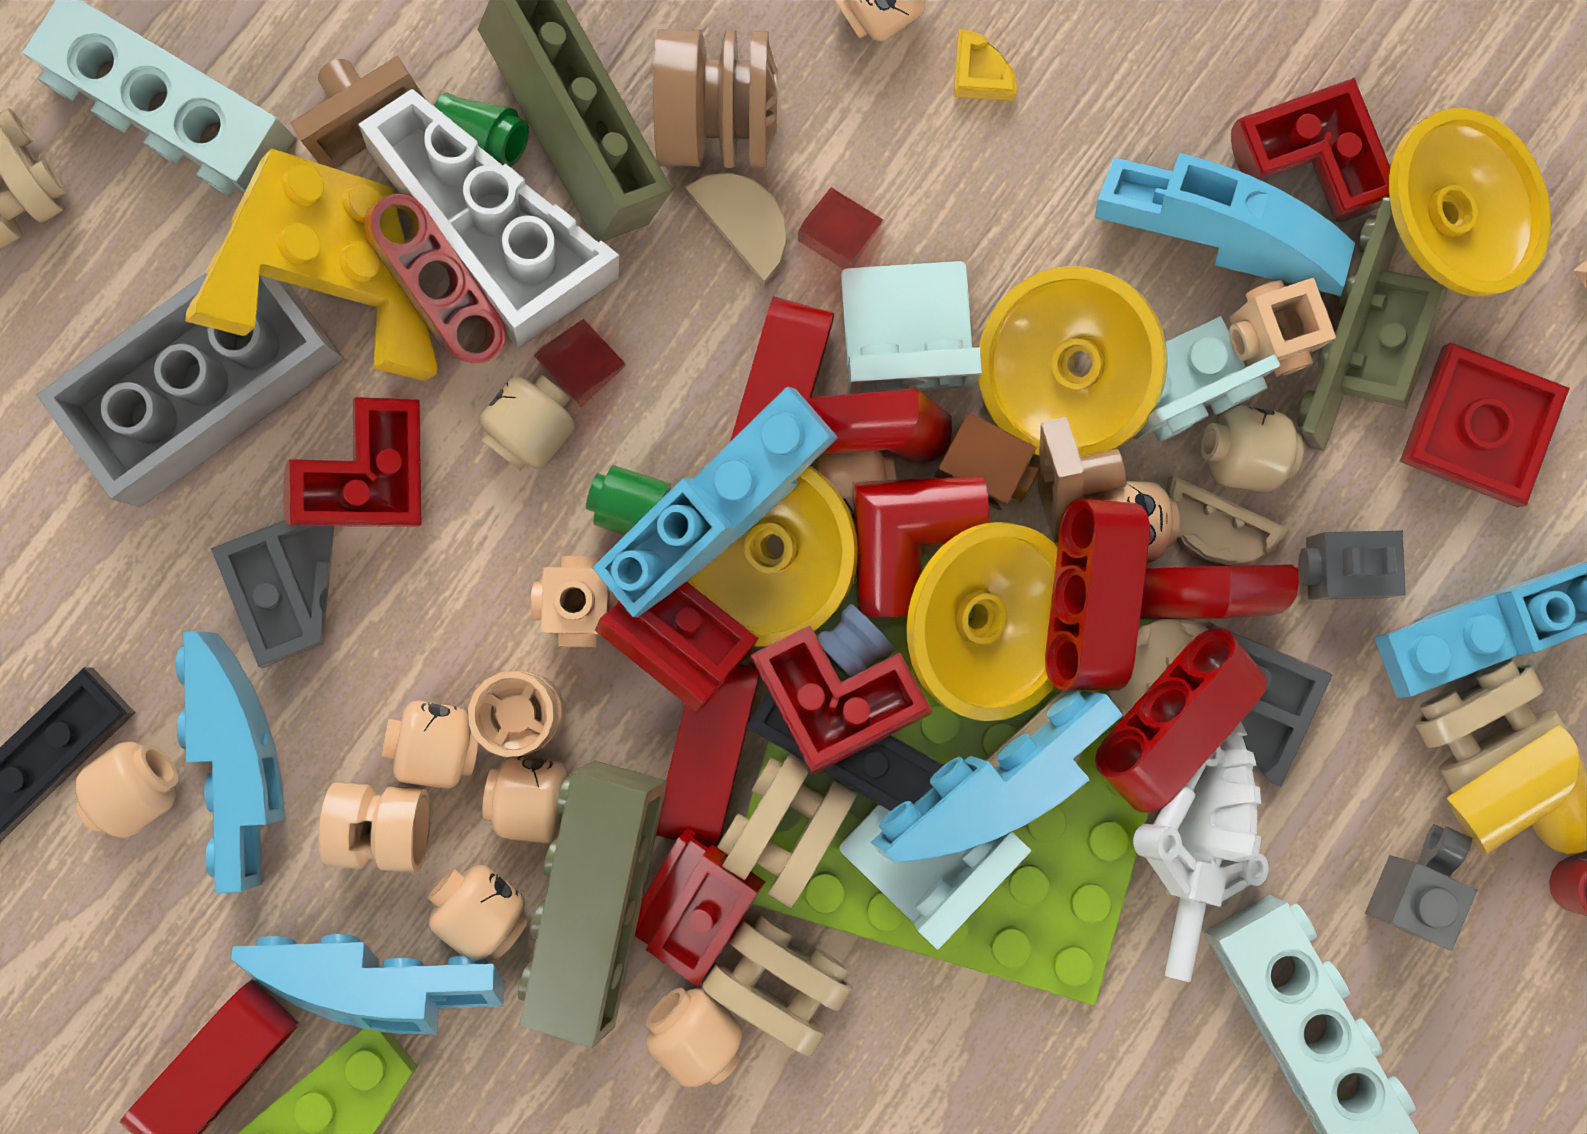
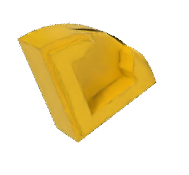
M963 29L958 31L953 97L1014 101L1017 95V83L1013 68L1007 63L1002 54L988 43L989 40L976 32Z

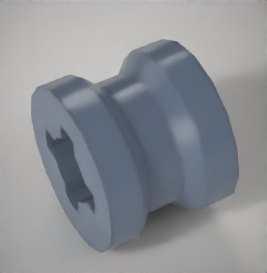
M851 603L841 612V623L832 631H822L817 636L825 654L849 678L868 669L876 659L888 658L896 650L884 634Z

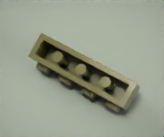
M489 0L477 30L593 238L598 242H604L649 225L673 189L567 0Z
M593 761L572 771L571 775H568L562 783L557 799V812L563 814L559 835L549 846L544 861V875L550 877L546 898L538 905L531 924V937L537 939L533 960L526 966L518 986V999L524 1001L520 1026L589 1048L596 1046L615 1028L667 780L603 762Z

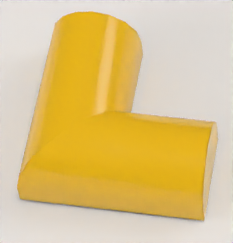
M1560 725L1552 728L1447 798L1463 833L1472 837V843L1485 855L1531 825L1535 834L1555 851L1566 854L1587 851V769L1576 743L1571 735Z

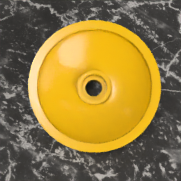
M1444 109L1426 117L1410 128L1400 141L1392 160L1389 175V196L1395 227L1411 257L1439 284L1467 296L1489 297L1498 295L1524 283L1541 263L1548 246L1551 230V210L1547 188L1541 171L1528 148L1502 122L1474 109Z
M1062 266L1036 273L1017 284L1000 300L992 311L979 343L982 374L978 379V383L988 412L999 428L1036 446L1034 454L1039 455L1041 422L1063 417L1068 419L1080 457L1117 449L1133 438L1147 423L1149 415L1155 411L1160 401L1166 382L1168 368L1166 341L1163 329L1152 307L1133 286L1123 279L1103 270L1090 267ZM1083 352L1087 353L1092 361L1091 370L1085 376L1079 375L1075 369V360Z
M810 465L796 478L799 484L725 551L687 580L688 583L759 639L755 646L767 647L808 626H811L815 632L826 624L839 610L854 580L858 545L850 511L833 484ZM773 534L779 536L784 543V552L780 557L772 555L768 549V540Z
M994 522L977 525L959 533L946 542L934 554L922 571L914 588L908 610V651L911 663L922 686L936 702L946 709L974 720H1003L1029 710L1044 699L1054 688L1047 676L1045 652L1058 547L1043 534L1031 528L1012 523ZM974 606L973 619L968 623L969 613Z

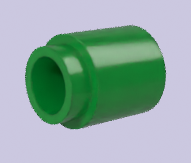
M612 465L606 476L598 473L595 475L587 496L586 510L595 512L593 520L595 526L626 535L671 490V483Z

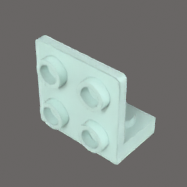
M953 261L846 268L842 271L841 286L849 394L914 388L918 390L974 387L982 374L980 347L972 348L967 268L964 262Z
M1221 316L1167 341L1168 368L1163 393L1155 411L1149 415L1147 423L1134 436L1135 440L1154 432L1158 442H1162L1193 427L1194 423L1208 417L1209 414L1206 407L1211 406L1215 416L1236 405L1250 400V397L1268 388L1264 377L1281 366L1276 355L1273 354L1246 367L1232 348L1229 331Z
M879 804L839 846L841 853L914 923L917 931L937 950L1032 851L1013 832H1010L998 839L961 852L931 859L894 863L880 854L871 844V841L882 832L879 828L880 822L890 812Z

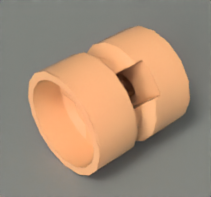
M500 672L485 679L474 691L468 707L469 726L476 741L487 751L503 757L523 756L535 753L549 746L561 733L566 719L565 702L558 687L544 676L533 672Z
M332 783L325 796L320 817L319 853L325 867L362 869L370 860H374L379 870L419 872L426 855L430 830V798L427 789L389 786L382 795H377L372 785Z

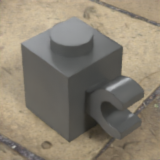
M1403 530L1323 532L1306 537V548H1302L1299 554L1298 571L1301 584L1308 586V600L1384 599L1406 595Z
M1433 824L1425 838L1418 862L1389 855L1365 914L1452 951L1478 890L1450 877L1465 860L1473 838L1452 828H1443Z

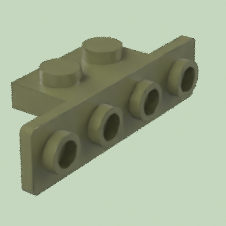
M1384 196L1377 216L1369 215L1364 223L1359 242V250L1364 254L1357 274L1349 273L1347 275L1342 294L1339 297V309L1343 311V314L1335 332L1336 339L1320 349L1318 366L1323 369L1316 391L1308 390L1300 405L1298 426L1303 427L1302 434L1313 449L1325 450L1344 394L1407 409L1448 292L1445 286L1435 280L1388 271L1399 239L1391 212L1390 197Z

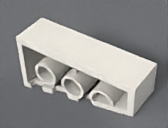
M413 89L359 123L371 157L400 194H406L417 199L426 208L501 318L505 327V333L518 349L619 279L618 253L603 241H596L576 225V220L557 204L551 205L526 185L525 179L506 163L502 165L478 146L477 140Z

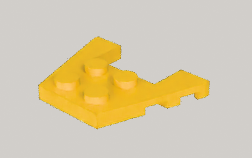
M271 148L261 158L230 221L232 225L221 248L214 254L205 272L207 276L200 291L192 299L186 311L185 321L246 336L256 325L259 275L375 307L377 313L374 369L421 381H427L437 374V362L427 325L369 244L364 233L363 219L367 209L375 201L392 195V188ZM388 207L381 215L380 229L389 241L396 244L404 243L405 238L397 207Z

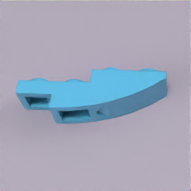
M1179 153L1173 171L1114 157L1100 192L1095 218L1218 247L1214 266L1272 280H1282L1288 284H1295L1314 277L1319 291L1338 296L1342 294L1355 247V242L1336 225L1284 191L1243 172L1183 153Z
M786 387L694 478H682L592 568L631 616L639 617L703 569L771 511L799 484L796 478L838 437L795 388Z
M1587 561L1459 603L1415 619L1414 623L1374 637L1396 698L1417 695L1515 656L1535 653L1587 633Z
M183 632L184 646L178 649L176 655L177 677L185 689V710L180 712L177 722L178 741L180 746L186 749V762L212 761V773L207 776L204 787L205 804L207 810L213 812L214 838L209 840L206 848V868L209 876L215 877V893L243 892L262 885L260 825L285 820L283 784L277 751L266 715L254 687L238 659L218 633Z
M1084 690L1081 693L1078 691L1068 693L1050 707L1046 713L1049 721L1031 737L1028 734H1023L1015 738L999 752L997 760L1000 764L995 768L988 761L971 755L965 760L962 757L954 758L942 766L930 779V784L933 786L931 790L914 804L911 801H906L898 805L882 819L879 824L882 832L871 841V844L880 854L894 863L924 860L976 847L998 839L1032 822L1063 802L1089 781V778L1073 759L1121 718L1123 714L1107 694Z
M346 934L325 935L321 937L320 944H296V941L291 938L267 936L258 938L256 946H233L231 960L273 994L318 1016L367 1030L397 1034L437 1035L439 1009L503 1007L505 981L494 964H487L485 958L480 961H474L464 955L455 956L448 959V965L423 966L420 960L412 958H390L383 961L382 968H378L379 959L364 942H360L358 937Z

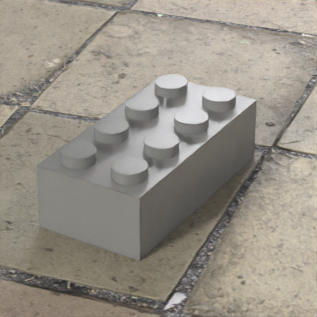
M204 273L36 394L110 499L142 507L345 360L290 283L259 275L256 325L246 336H241L185 321L186 311L192 299L198 295L207 276Z

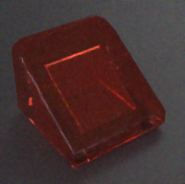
M830 187L798 229V241L842 269L854 268L883 223V219Z
M584 319L542 346L533 355L580 407L589 401L626 366V363Z

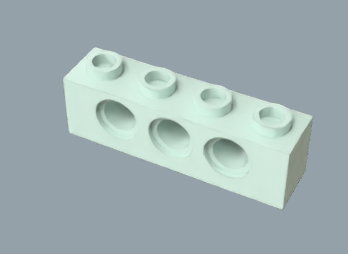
M56 0L22 52L43 69L38 80L72 102L78 93L95 102L90 111L97 117L123 133L127 131L130 125H133L148 134L143 143L176 165L184 156L201 166L196 176L229 197L235 188L245 193L261 158L271 148L286 153L295 139L277 117L82 0ZM114 60L111 71L106 76L97 79V73L101 66ZM161 92H167L166 100L162 106L156 110L148 111L152 98ZM214 123H221L219 133L213 140L207 143H200L201 134L206 127Z
M1268 895L1204 931L1317 1134H1419L1409 1115L1416 1112V1107L1410 1095L1395 1076L1386 1077L1376 1059L1377 1056L1383 1053L1377 1037L1362 1018L1355 1021L1343 1001L1344 998L1350 996L1349 989L1335 966L1330 961L1322 963L1310 943L1317 938L1316 931L1298 904L1295 903L1289 906L1288 902ZM1291 956L1295 964L1292 979L1283 986L1274 987L1271 982V969L1280 958ZM1324 1014L1327 1020V1029L1324 1036L1317 1042L1307 1044L1304 1040V1028L1307 1022L1316 1015ZM1358 1073L1359 1087L1357 1092L1347 1100L1338 1101L1337 1088L1340 1081L1349 1074Z

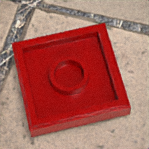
M1450 342L1441 348L1399 462L1517 508L1526 506L1570 388Z

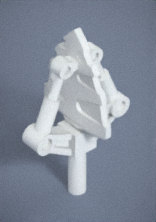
M1242 722L1236 726L1173 800L1161 809L1154 824H1142L1134 834L1133 845L1136 853L1146 857L1166 886V894L1180 898L1164 975L1166 977L1191 982L1206 904L1221 907L1222 901L1250 885H1261L1268 875V861L1263 854L1259 853L1261 837L1257 836V805L1261 804L1260 787L1255 786L1252 772L1253 766H1256L1253 752L1246 749L1242 736L1247 735Z

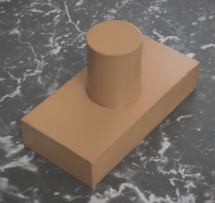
M398 55L362 78L359 77L348 60L336 59L324 65L318 74V81L329 99L293 120L290 124L300 141L319 164L335 168L367 148L359 123L411 89L424 99L425 97Z
M1067 417L1041 422L1038 492L1054 542L1057 543L1062 516L1068 504L1075 499H1083V496L1126 486V472L1119 450L1112 449L1080 457Z

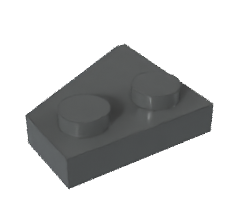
M284 520L211 548L258 667H268L323 645L334 526H287Z
M1208 622L1206 626L1208 629L1220 628L1228 630L1212 622ZM1228 630L1263 671L1267 681L1264 694L1241 721L1247 733L1242 738L1246 749L1253 752L1257 767L1271 783L1281 787L1333 675L1326 670Z

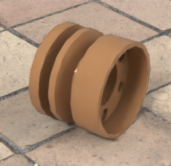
M657 29L653 75V119L656 159L659 166L700 167L705 153L707 138H719L725 168H734L736 165L737 139H749L750 168H766L767 155L774 135L777 132L778 68L775 65L769 45V31H752L750 60H738L737 30H726L722 40L720 59L712 60L707 59L702 30Z

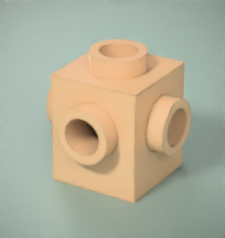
M1314 277L1286 287L1282 280L1261 285L1247 292L1245 296L1248 302L1229 317L1231 322L1229 330L1230 341L1237 357L1245 361L1248 367L1275 354L1281 365L1274 370L1276 378L1295 373L1313 365L1311 354L1336 339L1327 309L1322 301Z
M561 556L560 567H543L542 582H533L531 590L532 620H541V633L558 635V647L597 648V636H601L595 631L597 623L604 613H608L615 606L618 600L592 568L599 561V557ZM579 588L586 596L585 606L579 612L570 613L565 609L566 593L571 589Z

